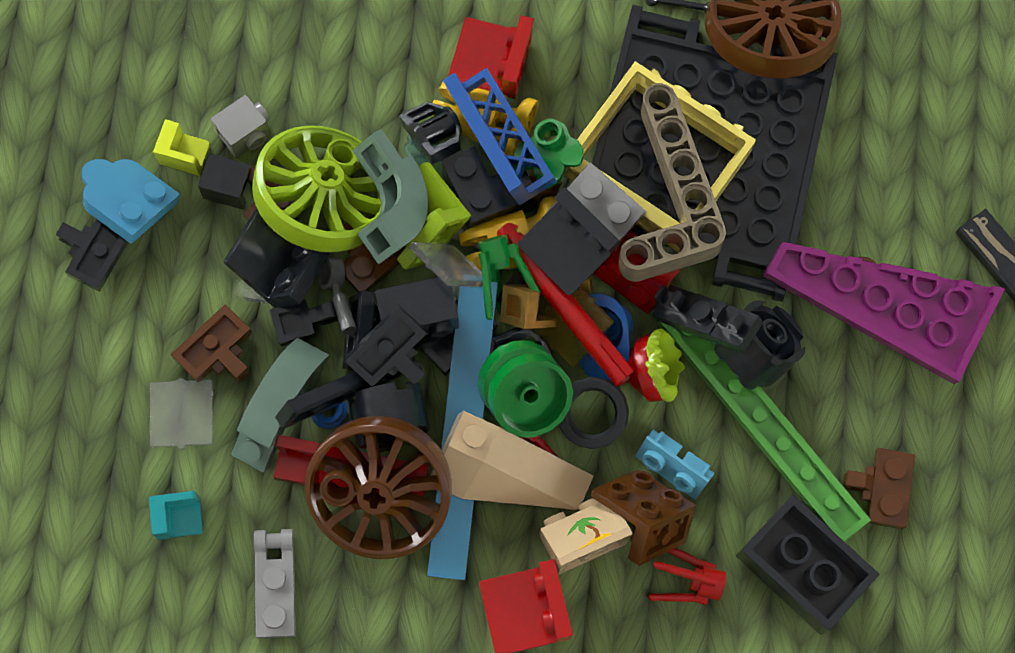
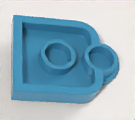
M95 159L87 162L82 168L81 178L85 184L83 207L89 214L131 244L179 203L180 193L135 161L122 159L111 163L107 160Z

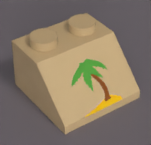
M592 498L578 505L580 511L566 517L565 513L561 512L544 520L545 527L540 529L539 535L550 560L555 559L558 575L626 545L632 532L624 518Z

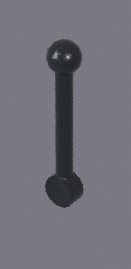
M645 0L649 6L661 3L702 10L705 13L709 3L703 4L685 0Z

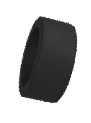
M590 377L573 383L571 408L564 420L559 424L560 430L569 441L579 447L597 449L608 446L621 436L627 426L629 407L626 396L619 387L603 378ZM583 392H602L610 398L614 405V421L610 428L601 434H585L573 423L571 416L572 404Z

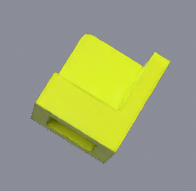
M165 119L153 153L160 165L200 176L210 149V143L207 140L183 134L179 123Z

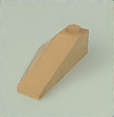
M465 411L456 416L441 450L447 460L451 473L452 495L460 499L579 510L578 505L583 502L593 479V475ZM434 469L431 473V476L437 475Z

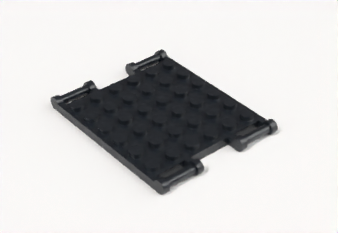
M632 4L610 95L636 61L650 71L654 68L661 75V78L673 86L679 85L690 93L691 98L700 104L714 107L721 114V117L732 125L738 124L743 126V132L756 140L750 155L716 201L725 225L726 236L720 253L714 257L717 259L711 285L721 288L723 284L770 295L772 300L783 302L786 294L785 288L769 280L728 271V263L733 262L766 270L782 242L797 244L838 53L833 52L831 57L820 66L822 67V72L814 70L792 78L756 76L728 63L716 52L713 46L696 42L701 20L690 18V21L643 11L642 6ZM638 24L683 34L686 37L685 39L638 29ZM772 45L770 56L785 57L780 46ZM634 90L598 139L592 164L680 223L642 120L641 108L644 95ZM655 102L650 104L654 109H664ZM687 124L709 185L712 187L734 154ZM673 134L662 136L669 143L679 141L678 137ZM679 166L674 168L678 175L688 176L692 174L686 167ZM691 199L686 201V204L695 210L700 201ZM638 225L631 229L637 236L648 233ZM710 233L698 235L699 239L704 243L711 244L716 242L715 237Z

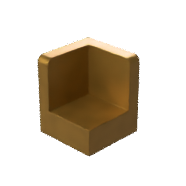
M527 284L503 285L501 322L522 329L556 327V319L538 314L539 291L530 289Z

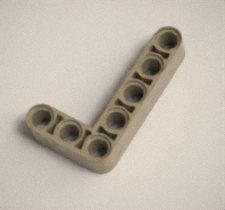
M663 83L653 84L646 89L643 96L641 116L680 224L631 238L622 245L618 267L621 275L630 281L645 280L710 260L720 253L726 236L724 222L673 88ZM662 102L667 108L657 110L651 107L650 104ZM673 134L678 137L679 141L669 143L662 136ZM683 166L688 168L692 174L681 176L674 171V168ZM691 199L699 200L704 207L694 210L687 206L686 201ZM710 233L715 237L716 242L711 244L704 243L699 239L698 235ZM668 243L676 244L681 252L671 255L666 253L662 246ZM631 254H638L646 262L635 266L629 263L626 258Z

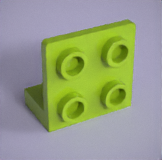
M429 162L422 163L419 166L428 195L426 220L419 234L405 245V250L397 258L405 270L431 262L471 217V214Z

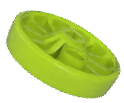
M324 126L295 127L273 137L264 146L258 157L252 185L253 198L264 221L287 241L309 250L340 252L362 245L363 241L357 233L379 217L381 212L379 191L352 151L362 141L346 132ZM313 147L327 149L323 160L317 159ZM299 148L304 163L289 149ZM272 159H276L286 169L271 165L269 162ZM360 168L368 175V177L350 178ZM265 180L283 186L269 187L266 185ZM376 191L378 199L360 193ZM297 200L285 210L280 209L276 204L278 202ZM313 206L307 226L294 220L295 217L308 207ZM321 209L330 231L316 229ZM358 210L373 214L375 217L368 219ZM340 217L343 218L354 229L345 230L342 225Z

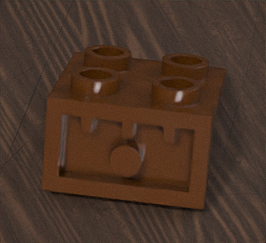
M635 470L594 488L591 495L593 499L636 526L630 537L632 544L628 559L638 566L686 543L696 505L685 499L680 492L669 489L655 480L651 474Z

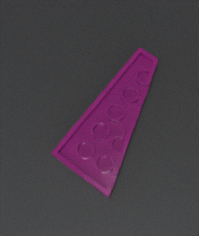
M782 242L778 246L763 277L952 384L960 382L1005 288L996 286L976 285L972 281L963 279L957 281L938 277L934 273L901 266L862 261L863 258L828 254L824 250Z

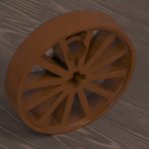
M709 0L705 16V29L708 39L716 52L734 67L766 78H792L816 70L831 57L839 39L841 9L838 0H812L813 2L802 4L805 0H785L783 2L781 0ZM718 16L729 17L730 19L719 20ZM818 17H825L827 20L818 19ZM746 32L736 41L729 36L732 34ZM822 36L826 38L825 41H821ZM755 42L764 47L762 54L751 51L748 48ZM772 45L780 46L785 57L770 56Z
M368 416L341 425L320 444L306 472L305 496L315 523L339 547L362 557L393 559L418 551L427 545L440 531L451 503V473L441 449L421 429L392 417ZM377 433L396 437L384 466H382ZM358 434L365 436L369 462L348 437ZM403 441L410 443L420 451L396 469L391 470ZM332 447H337L354 467L332 459L325 454ZM426 462L431 463L437 474L404 478ZM320 471H325L327 473L320 484L319 473ZM332 479H342L349 487H340L333 483ZM438 490L441 492V504L411 491ZM325 502L339 508L330 512ZM405 506L431 516L432 520L425 527H422ZM363 509L365 511L356 532L349 530L339 522L355 510ZM372 514L376 515L380 521L383 540L364 537V532ZM391 515L398 519L410 536L401 539L394 538Z

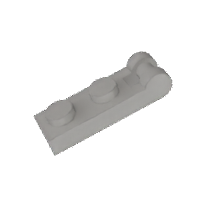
M281 529V533L267 534V530H255L256 638L296 637L293 529ZM281 548L282 559L268 560V549Z

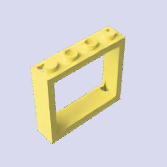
M635 61L577 139L583 148L582 164L577 167L566 166L563 176L573 182L589 164V162L584 160L585 156L634 90L644 95L649 86L663 83L673 88L676 93L686 123L734 154L711 187L715 201H717L750 155L756 140L743 132V126L738 124L732 125L723 119L714 107L700 104L691 98L690 93L683 87L669 84L661 78V75L654 68L650 71ZM655 102L664 109L667 108V106L664 103ZM602 172L646 210L645 215L636 225L651 233L680 224ZM700 202L695 210L702 209L704 207L703 204ZM666 244L678 253L681 252L676 244Z

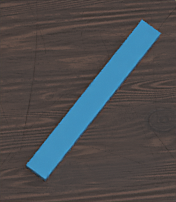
M461 279L457 308L459 328L455 329L442 448L459 413L465 411L483 419L484 402L481 400L477 384L479 370L490 355L497 282H491L492 320H487L484 306L483 281ZM437 490L436 503L441 504V492ZM451 495V503L445 522L437 535L431 540L427 576L465 580L474 500L460 499Z

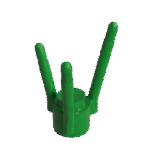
M507 235L495 236L478 242L481 252L478 255L482 268L484 306L487 320H492L491 276L492 282L498 283L497 299L502 292L499 269L510 266V258H513L529 288L539 291L540 295V290L520 255L517 243L509 244ZM496 301L498 306V312L500 315L501 305Z

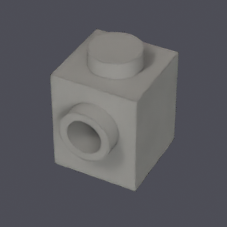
M246 94L210 119L216 134L235 158L247 150L252 151L259 148L270 135L267 121L270 120L268 113L259 102L253 104Z

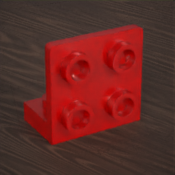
M520 15L517 27L511 26L509 28L466 17L448 76L456 73L463 83L487 68L502 93L508 98L515 99L533 37L534 18ZM487 82L478 87L488 91L491 89Z
M555 559L539 562L537 568L480 581L479 587L495 653L520 652L570 640L573 636Z

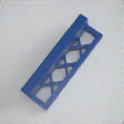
M487 68L463 83L456 73L443 80L508 191L519 205L557 182ZM487 82L491 88L487 102L473 100L469 93ZM496 97L500 104H495ZM479 109H484L483 116ZM492 111L507 114L503 129L488 126ZM512 125H514V127L516 128L517 132H516V131H511ZM495 136L501 137L500 142H498ZM509 138L523 140L524 145L520 157L505 154ZM529 152L534 159H528ZM511 163L518 164L516 170ZM525 166L540 168L544 174L542 178L528 187H525L521 180Z

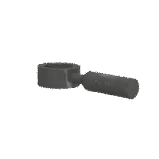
M327 257L317 274L318 283L322 289L333 290L334 296L332 301L344 335H351L357 331L347 297L340 290L345 279L344 263L339 257Z

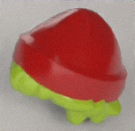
M656 329L652 333L638 338L635 341V345L630 349L628 364L635 373L630 374V378L625 382L649 402L663 400L672 402L678 394L679 374L685 369L684 364L679 361V358L682 356L681 350L675 347L674 338L664 329Z

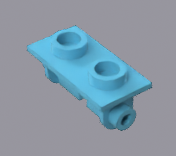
M653 429L634 457L643 462L649 470L657 472L672 483L677 490L696 500L714 475V472L709 469L711 465L705 463L690 451H688L683 460L676 455L683 446L667 436L665 432L661 431L658 433Z

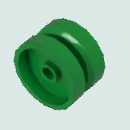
M512 341L499 346L486 358L479 370L477 386L481 400L499 424L507 432L518 437H537L550 432L564 420L571 408L573 388L569 376L543 346L532 341Z

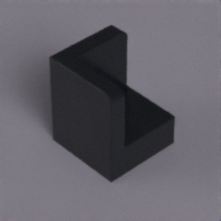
M209 154L198 185L203 199L244 209L246 201L243 192L251 168L248 164Z

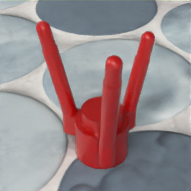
M678 548L667 553L695 566L693 571L659 561L653 563V567L690 579L689 589L696 592L651 593L648 596L649 600L696 602L707 605L708 599L716 601L721 599L726 582V571L715 569L716 564L702 561Z

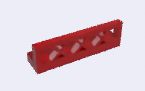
M278 435L276 446L279 454L273 475L274 479L305 486L309 463L321 443ZM332 447L325 454L332 459L354 467L337 447ZM361 452L362 455L369 462L368 453ZM381 456L382 466L385 465L388 457ZM396 459L391 470L396 469L406 461ZM421 465L404 478L428 476V465ZM320 471L319 473L320 484L327 473L325 471ZM332 479V482L340 487H349L342 479ZM425 490L411 492L424 497Z

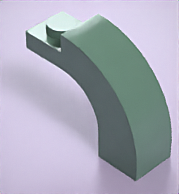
M382 129L371 134L352 150L375 183L381 198L379 217L357 233L378 264L388 259L419 234L425 223L428 210L427 189L417 162L412 154L402 159Z
M296 338L287 346L273 363L248 404L237 428V431L240 433L231 453L232 456L261 472H264L270 466L277 449L278 435H283L285 428L280 427L275 418L288 400L309 392L317 386L329 354L299 338Z

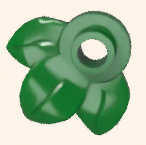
M546 119L536 126L531 140L557 181L548 187L550 188L561 180L566 166L577 167L582 164L583 148L578 140L570 137L566 125L558 120ZM556 136L553 140L548 141L550 137ZM523 141L517 147L514 156H521L524 145ZM529 152L528 159H534ZM512 163L514 169L516 170L518 164ZM525 166L524 171L533 169L537 180L544 176L540 168Z

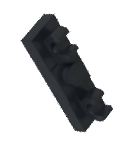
M671 284L668 289L665 285H661L654 296L658 305L654 309L652 316L656 321L745 353L763 323L759 315Z

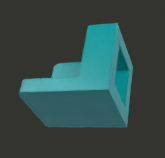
M195 491L149 496L152 535L158 540L203 533L201 500Z

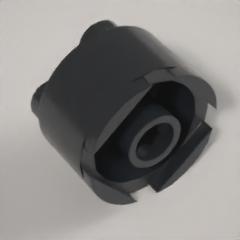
M761 300L753 301L743 309L759 315L763 321L745 353L718 343L714 347L717 356L725 361L728 367L738 376L740 383L750 390L755 389L757 386L768 387L773 385L805 354V347L801 349L800 340L804 336L797 322L784 309L777 305L773 309L763 306L766 301Z
M406 382L407 389H398L395 383L382 384L354 393L355 399L347 398L351 421L368 416H386L408 422L421 429L427 435V432L430 430L422 386L418 382L415 384ZM377 433L380 452L391 450L396 437ZM363 434L354 435L355 443L359 445V448H367L365 436Z

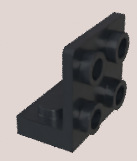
M564 187L554 197L558 202L518 242V246L567 295H572L623 243Z
M256 208L224 259V264L273 308L298 305L302 302L330 252L309 250L287 241L264 221Z

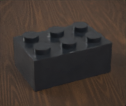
M794 495L785 501L736 554V557L820 635L828 632L880 575Z

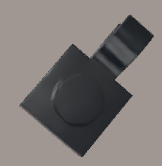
M303 299L298 305L270 309L281 347L291 344L296 338L306 340L316 337L314 328L316 325H327L339 321L333 302L324 303L309 309L306 299Z

